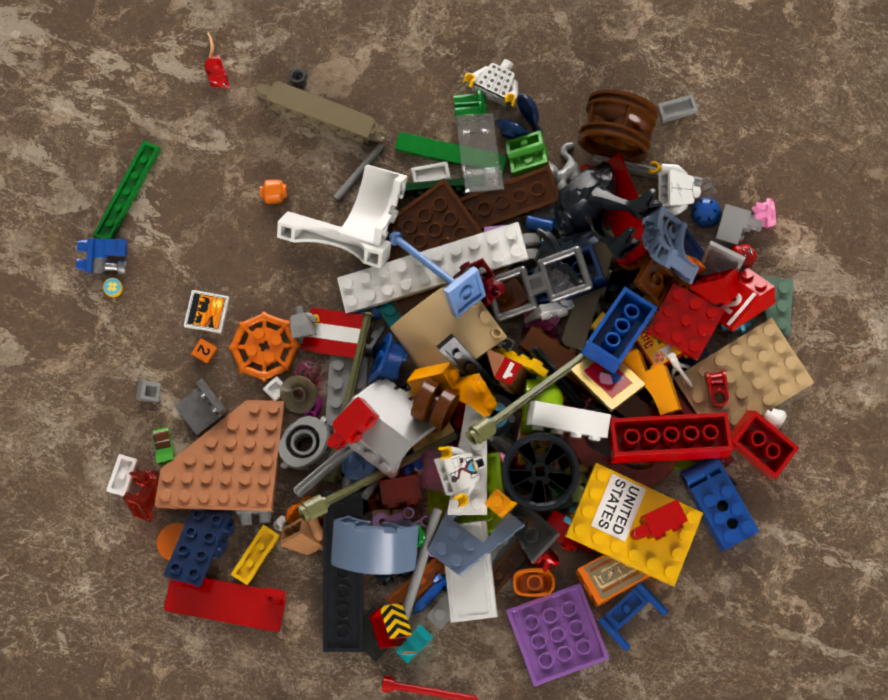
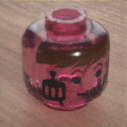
M306 359L304 362L301 360L293 372L295 376L299 375L308 378L316 386L323 377L320 374L322 371L321 367L309 359Z

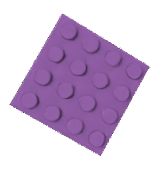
M581 583L506 610L534 687L609 659Z

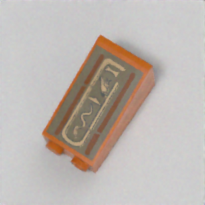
M602 555L578 568L575 573L595 608L651 577L606 555Z

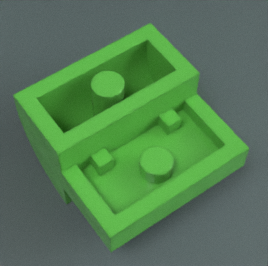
M541 130L505 141L513 177L549 165V155Z

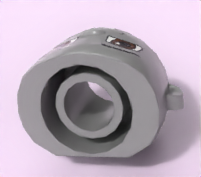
M312 416L299 418L286 429L278 446L280 458L283 460L280 466L283 469L291 467L296 470L307 471L324 463L325 457H328L331 448L327 445L331 434L326 426L327 419L324 416L320 420ZM305 437H312V447L305 452L299 451V442Z

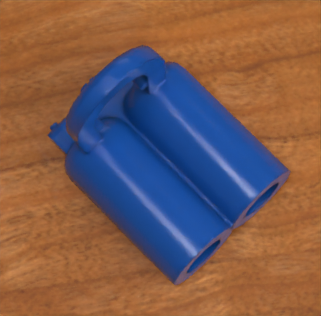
M531 215L527 216L526 229L537 231L538 228H541L546 232L549 231L551 234L557 231L554 220Z

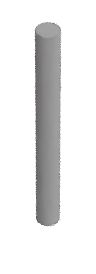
M378 143L333 196L335 200L340 201L363 174L364 167L370 165L386 147L384 143Z

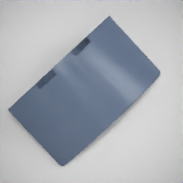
M349 515L335 519L333 523L331 564L344 570L364 574L386 575L413 571L416 568L419 525L406 519L382 522V526L371 525V521L357 519Z

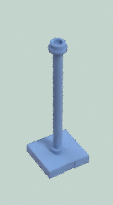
M394 231L389 235V241L393 246L399 245L449 284L444 289L451 314L455 318L461 316L471 306L486 296L479 270L474 266L455 280L403 240V235L400 232Z

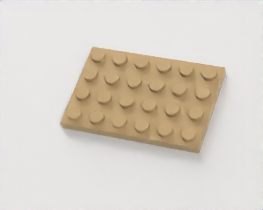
M773 318L768 319L684 371L693 388L688 386L681 374L673 378L695 414L728 412L730 432L747 410L757 411L760 415H763L767 410L773 409L814 383ZM725 370L729 400L724 407L715 409L709 403L704 373L709 372L710 374ZM714 395L717 403L724 402L722 395Z

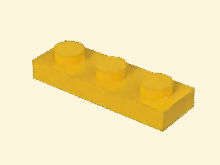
M263 525L231 575L248 586L280 535Z

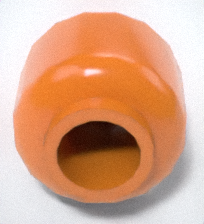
M265 180L263 186H260V197H263L267 204H280L284 199H287V185L282 180Z

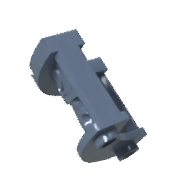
M662 206L659 210L642 220V226H644V234L642 235L644 247L648 250L649 256L665 268L670 269L671 267L672 271L680 279L692 284L699 267L688 259L684 250V236L688 225Z

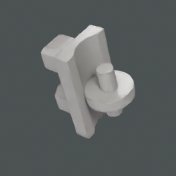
M274 507L273 511L236 510V513L239 515L242 526L252 525V515L258 514L260 524H270L271 513H274Z

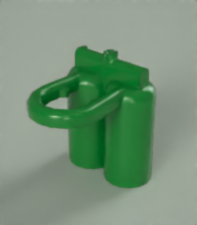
M477 90V93L453 95L456 120L481 118L483 115H487L488 103H486L485 94H481V90Z

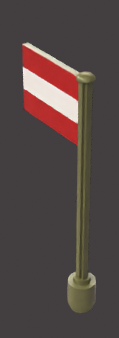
M311 307L310 313L312 315L318 314L320 321L314 323L316 335L304 337L301 351L354 359L342 408L343 412L355 394L365 345L374 315L371 312L357 314ZM333 448V451H332V454H330V457H331L335 452H337L338 450H335V449ZM342 463L326 475L322 481L337 484L342 475Z

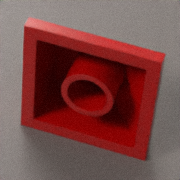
M738 268L703 275L690 286V290L712 304L721 303L722 306L728 305L738 295Z

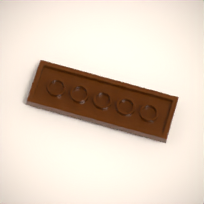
M547 165L459 199L483 231L484 227L496 226L556 204L560 193L551 167Z

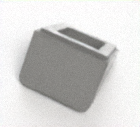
M145 380L138 382L136 401L158 403L161 384Z

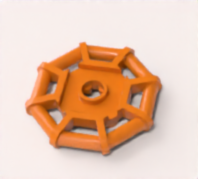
M262 312L258 316L238 323L239 327L232 343L229 345V350L232 352L240 373H245L261 379L262 382H267V379L291 370L290 367L297 350L300 348V343H298L296 338H292L289 320H283L267 314V312ZM262 322L261 328H256L254 331L249 329V327ZM267 322L278 325L280 328L277 331L268 328ZM284 331L289 339V344H284L281 334ZM244 332H246L248 338L245 345H239ZM266 342L270 347L269 350L261 351L260 345ZM290 349L285 362L282 361L281 357L284 350ZM239 350H245L249 359L245 363ZM252 363L262 367V372L249 366ZM273 363H279L281 365L267 371V367Z

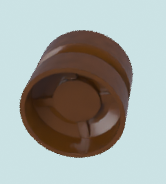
M428 378L414 398L411 416L424 422L431 414L429 425L442 431L449 423L456 409L460 393L446 387L440 395L441 384Z

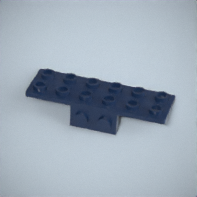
M191 509L164 576L201 587L213 557L220 559L221 554L227 549V540L235 529V524L231 518L233 510Z

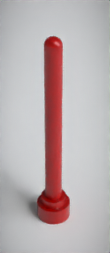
M384 675L381 690L383 692H390L395 689L452 700H478L476 695L397 682L396 679H392V676Z

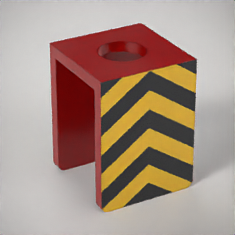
M402 603L379 606L369 617L380 649L401 646L403 644L402 638L412 635Z

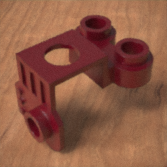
M483 258L471 264L467 261L459 267L460 271L453 278L456 279L463 275L473 266L478 270L480 267L485 268L487 277L484 278L481 275L480 277L486 293L481 302L486 307L493 302L494 298L503 295L505 285L501 281H493L495 275Z

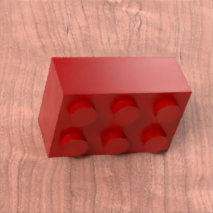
M747 410L731 431L733 449L767 478L776 479L799 449L796 444L757 411Z

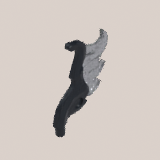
M538 228L536 235L543 238V245L536 253L535 263L539 259L561 252L560 244L555 236L549 231L546 232ZM559 260L546 265L555 294L584 284L583 279L575 273L568 263H562ZM538 266L535 268L533 274L539 272ZM590 273L589 275L592 281L594 279V276ZM567 298L557 301L562 307L568 308L572 306L567 302Z

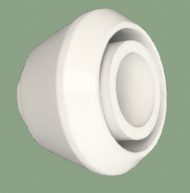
M773 408L771 411L767 410L763 417L779 430L787 415L785 411Z

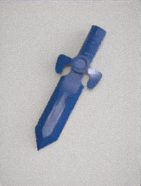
M439 573L435 574L433 582L437 583H434L415 604L413 614L422 612L442 591V588L444 592L447 591L446 573L442 575Z

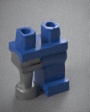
M87 238V240L77 241V251L87 252L86 259L76 260V269L85 270L87 273L117 271L118 274H126V260L119 259L118 263L108 262V256L127 257L128 240Z

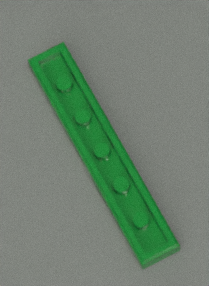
M399 132L395 145V151L441 162L447 161L450 164L503 175L507 156L403 132Z
M143 140L94 231L93 238L114 239L161 151L160 147Z

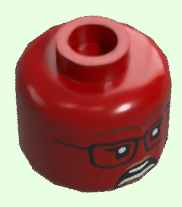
M749 244L734 245L730 248V250L746 257L741 269L750 268L756 262V251Z

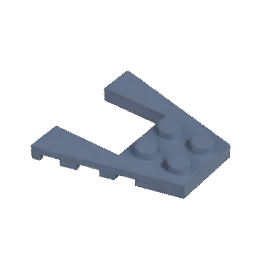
M447 509L428 552L458 576H461L478 563L482 557L495 550L503 541H507L515 532L523 529L525 525L508 512L483 543L455 522L459 515H447Z

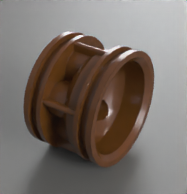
M603 89L591 93L586 106L588 120L586 124L581 126L578 136L579 146L593 156L601 155L612 158L620 153L624 161L632 163L645 161L648 157L653 129L656 126L659 114L657 107L649 100L626 91Z

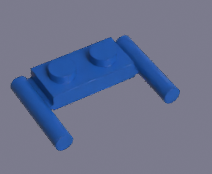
M640 582L598 621L624 651L628 650L631 646L620 635L618 630L650 602L663 617L669 612L643 582Z

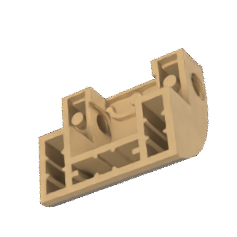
M446 284L420 302L390 327L418 368L450 362L440 352L437 345L451 333L477 360L486 355L488 349L493 350L498 347L507 336L481 300L471 306L461 316L455 318L451 314L444 289L449 284Z

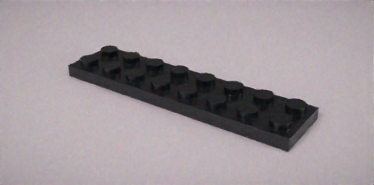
M323 491V496L327 497L337 491ZM356 491L329 505L327 508L328 512L323 515V652H363V573L344 570L331 564L334 520L348 515L363 520V498L361 496L363 491Z

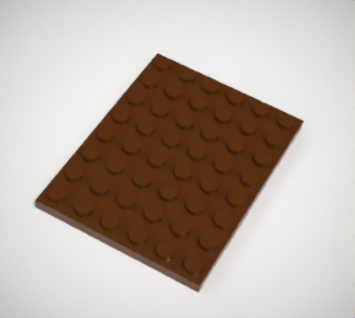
M444 178L398 212L394 224H389L387 230L389 234L385 240L389 241V235L392 232H400L403 235V240L419 252L483 233V231ZM391 244L390 258L387 262L409 256L410 254L399 245L393 246ZM506 266L492 272L496 276L510 269ZM487 272L480 275L486 278ZM516 277L502 281L505 285V291L503 295L496 298L500 313L518 308L528 302L526 291ZM443 286L392 302L403 317L412 308ZM490 305L486 306V309L493 317Z

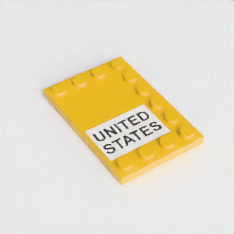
M595 463L565 537L666 584L675 586L703 512L679 502L688 519L687 522L683 523L684 528L675 532L670 529L665 532L667 536L657 541L655 538L648 540L647 537L633 540L630 532L641 525L639 522L641 516L675 499Z

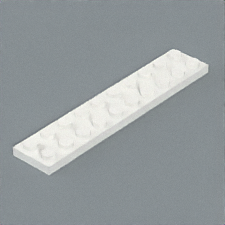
M519 222L420 252L452 278L460 271L459 267L467 261L471 264L483 258L491 271L529 260ZM411 255L386 262L381 269L370 267L337 278L345 313H355L447 284ZM483 267L479 269L480 274L487 272Z

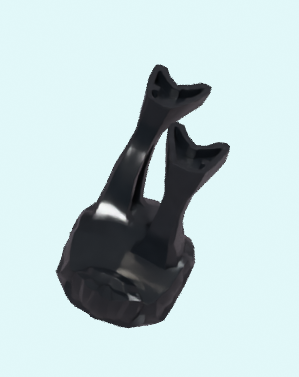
M603 161L597 166V169L586 168L561 191L554 209V223L559 234L566 237L568 235L572 236L573 232L581 233L592 230L594 237L603 242L618 260H621L639 246L641 241L632 238L635 233V228L628 227L618 237H612L606 231L609 211H627L636 219L641 220L662 207V203L654 200L657 194V190L654 188L631 201L617 196L616 174L610 163Z

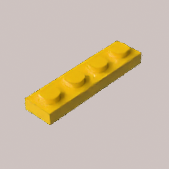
M499 346L497 349L492 350L522 364L530 373L544 378L548 373V370L542 366L543 363L535 358L531 360L526 355H519L511 350L508 352Z

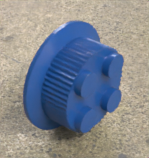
M387 333L376 352L370 368L368 383H372L375 379L384 380L386 378L396 382L400 375L399 367L401 363L404 364L408 353L405 352L402 344L392 341L391 333Z

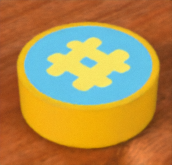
M109 278L104 282L103 290L107 296L114 298L122 293L123 285L117 278Z

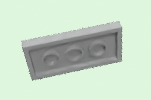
M330 356L326 404V426L330 433L334 432L332 428L333 421L342 412L354 359ZM363 357L354 396L367 388L368 358Z

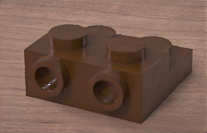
M644 253L636 267L639 273L633 283L653 305L660 307L677 276L672 272L671 268L663 267L649 256V253Z

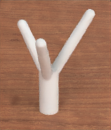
M675 353L668 354V358L673 366L670 374L672 381L675 372L679 371L688 386L693 388L692 383L682 370V368L689 369L691 366L680 363Z

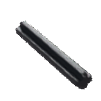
M538 346L530 351L533 358L543 363L542 366L548 370V376L558 370ZM564 377L555 383L575 408L583 409L586 406L585 401Z

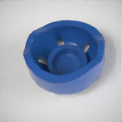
M712 198L699 199L691 208V217L694 223L700 227H712L720 221L722 216L719 203Z

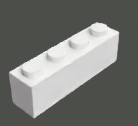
M530 401L526 425L532 426V430L544 431V428L551 429L553 434L563 435V432H568L570 437L581 438L582 435L589 436L588 440L600 441V438L608 437L611 414L540 401Z

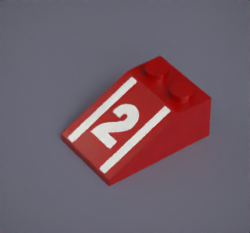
M747 268L738 276V295L732 300L733 302L723 306L721 303L715 304L725 310L719 323L730 331H734L775 304V286Z

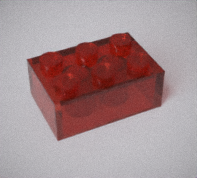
M419 475L379 481L382 505L387 506V509L400 508L402 503H407L408 506L419 505V501L423 500Z

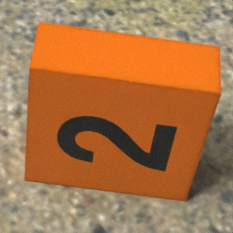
M201 338L191 355L208 365L218 348Z

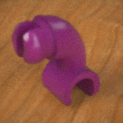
M317 396L313 411L305 412L304 417L309 415L317 417L322 409V399L320 396Z

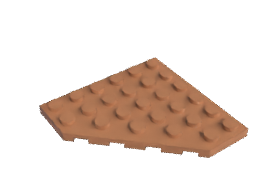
M246 400L178 454L174 460L164 465L160 469L155 500L156 508L273 511L279 463L278 446L282 438L285 401Z

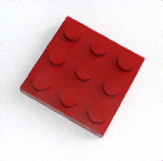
M673 283L646 334L698 361L725 310Z

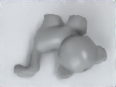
M572 142L566 143L560 148V155L567 161L562 170L559 171L556 165L549 161L559 193L573 178L581 173L578 163L567 153V150L575 147Z

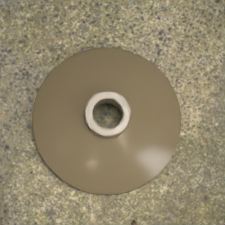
M299 375L291 376L283 382L280 388L281 401H285V407L290 411L305 413L316 404L317 390L308 378ZM298 390H301L303 392V395H300L298 393Z

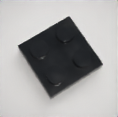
M639 270L612 272L604 295L605 302L613 303L624 287L643 298L644 294L633 283Z

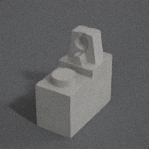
M726 204L714 242L728 249L734 245H740L743 242L745 232H750L751 230L761 231L763 221L755 219V216L751 214L752 211Z

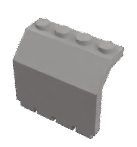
M386 378L384 380L378 379L358 393L345 407L346 409L357 397L366 400L380 416L376 424L372 428L367 429L358 442L353 444L347 443L346 445L377 467L382 473L393 479L397 476L400 462L409 449L436 428L429 425L431 414L424 422L412 417L411 409L414 399L412 400V396L403 389H397L398 386Z

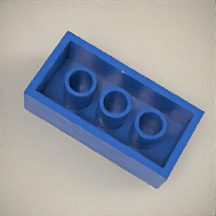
M624 287L586 342L581 353L615 374L658 307Z

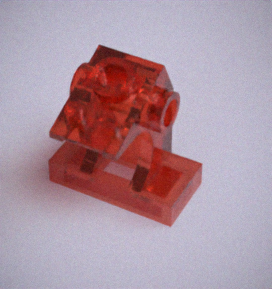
M137 469L135 472H129V475L132 476L134 483L142 485V488L137 494L126 492L122 499L133 517L151 522L154 516L151 511L155 505L159 473L154 470L140 471Z

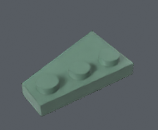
M762 277L775 286V304L764 310L765 320L773 318L782 334L789 337L793 280Z

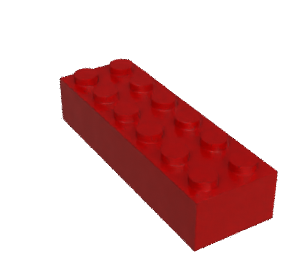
M728 412L610 418L608 443L611 464L728 458L733 451Z

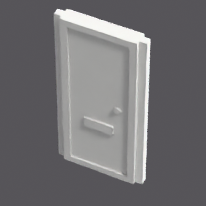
M487 521L459 524L483 543L489 537ZM491 553L482 557L478 563L461 576H458L445 566L451 623L498 617Z

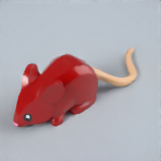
M207 32L210 40L209 58L205 61L204 69L208 76V81H210L209 84L211 87L230 88L227 81L228 77L219 55L213 56L214 44L209 32Z

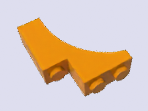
M632 348L623 363L646 384L645 388L652 395L660 416L672 415L683 411L668 367L658 363L650 366V370H648L642 352Z
M451 362L415 369L407 380L415 396L428 378L441 384L440 395L446 387H449L460 393L459 401L471 406L483 417L490 416L498 405L479 373L460 377Z

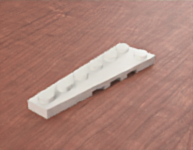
M467 404L465 406L458 448L463 449L465 453L471 452L473 458L480 456L484 461V467L478 469L480 479L475 482V486L468 496L469 503L458 508V500L453 499L457 495H450L447 515H487V506L484 504L487 501V440L482 444L473 445L466 436L468 428L483 418V416Z

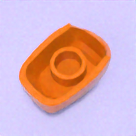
M543 568L522 569L513 575V591L521 596H546L551 594L555 588V577L549 570L543 572Z

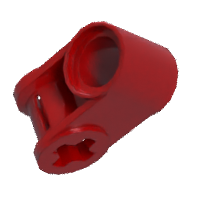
M721 370V372L710 374L705 372V385L708 391L709 403L713 408L720 409L729 400L726 371ZM714 395H722L724 402L717 403Z

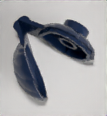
M518 93L517 105L520 113L530 124L533 132L541 130L543 133L538 125L539 112L537 105L530 96ZM502 118L495 120L496 126L501 130L500 135L513 139L515 136L533 133L518 122Z

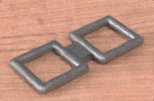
M575 246L539 259L537 261L539 272L530 276L525 266L496 275L493 281L501 282L521 275L529 304L500 313L497 300L494 298L490 307L495 321L499 323L537 309L538 303L535 296L546 292L549 302L554 303L592 289L593 284L581 248ZM575 255L584 284L555 294L546 265Z

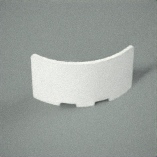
M366 165L357 199L349 217L338 231V235L380 247L389 234L387 232L389 224H394L399 211L396 210L399 198L403 199L408 176Z

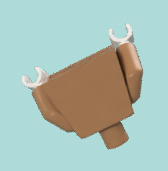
M283 515L274 521V529L281 531L280 546L305 555H310L317 550L323 551V527L317 518L312 521H304L301 517L287 526L285 525L288 522Z

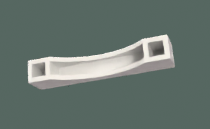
M289 211L278 221L277 238L293 243L317 242L333 245L352 253L363 264L380 269L390 258V241L385 240L380 247L338 235V231L341 229L339 226Z

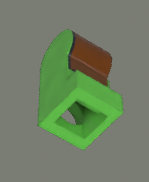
M167 427L153 430L156 463L159 466H164L176 457L170 429Z

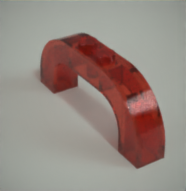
M563 432L564 441L573 449L578 462L590 469V473L594 464L598 463L645 486H650L665 479L672 472L678 461L651 462L643 470H634L623 464H611L610 458L592 450L588 446L584 435L581 438L570 437V433Z

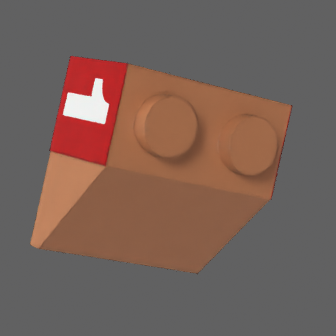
M488 349L487 355L494 378L499 382L498 385L510 395L516 393L521 396L525 381L530 379L531 374L522 364Z

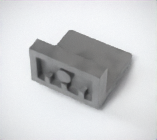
M202 378L196 382L198 388L175 405V408L196 435L201 434L228 413Z

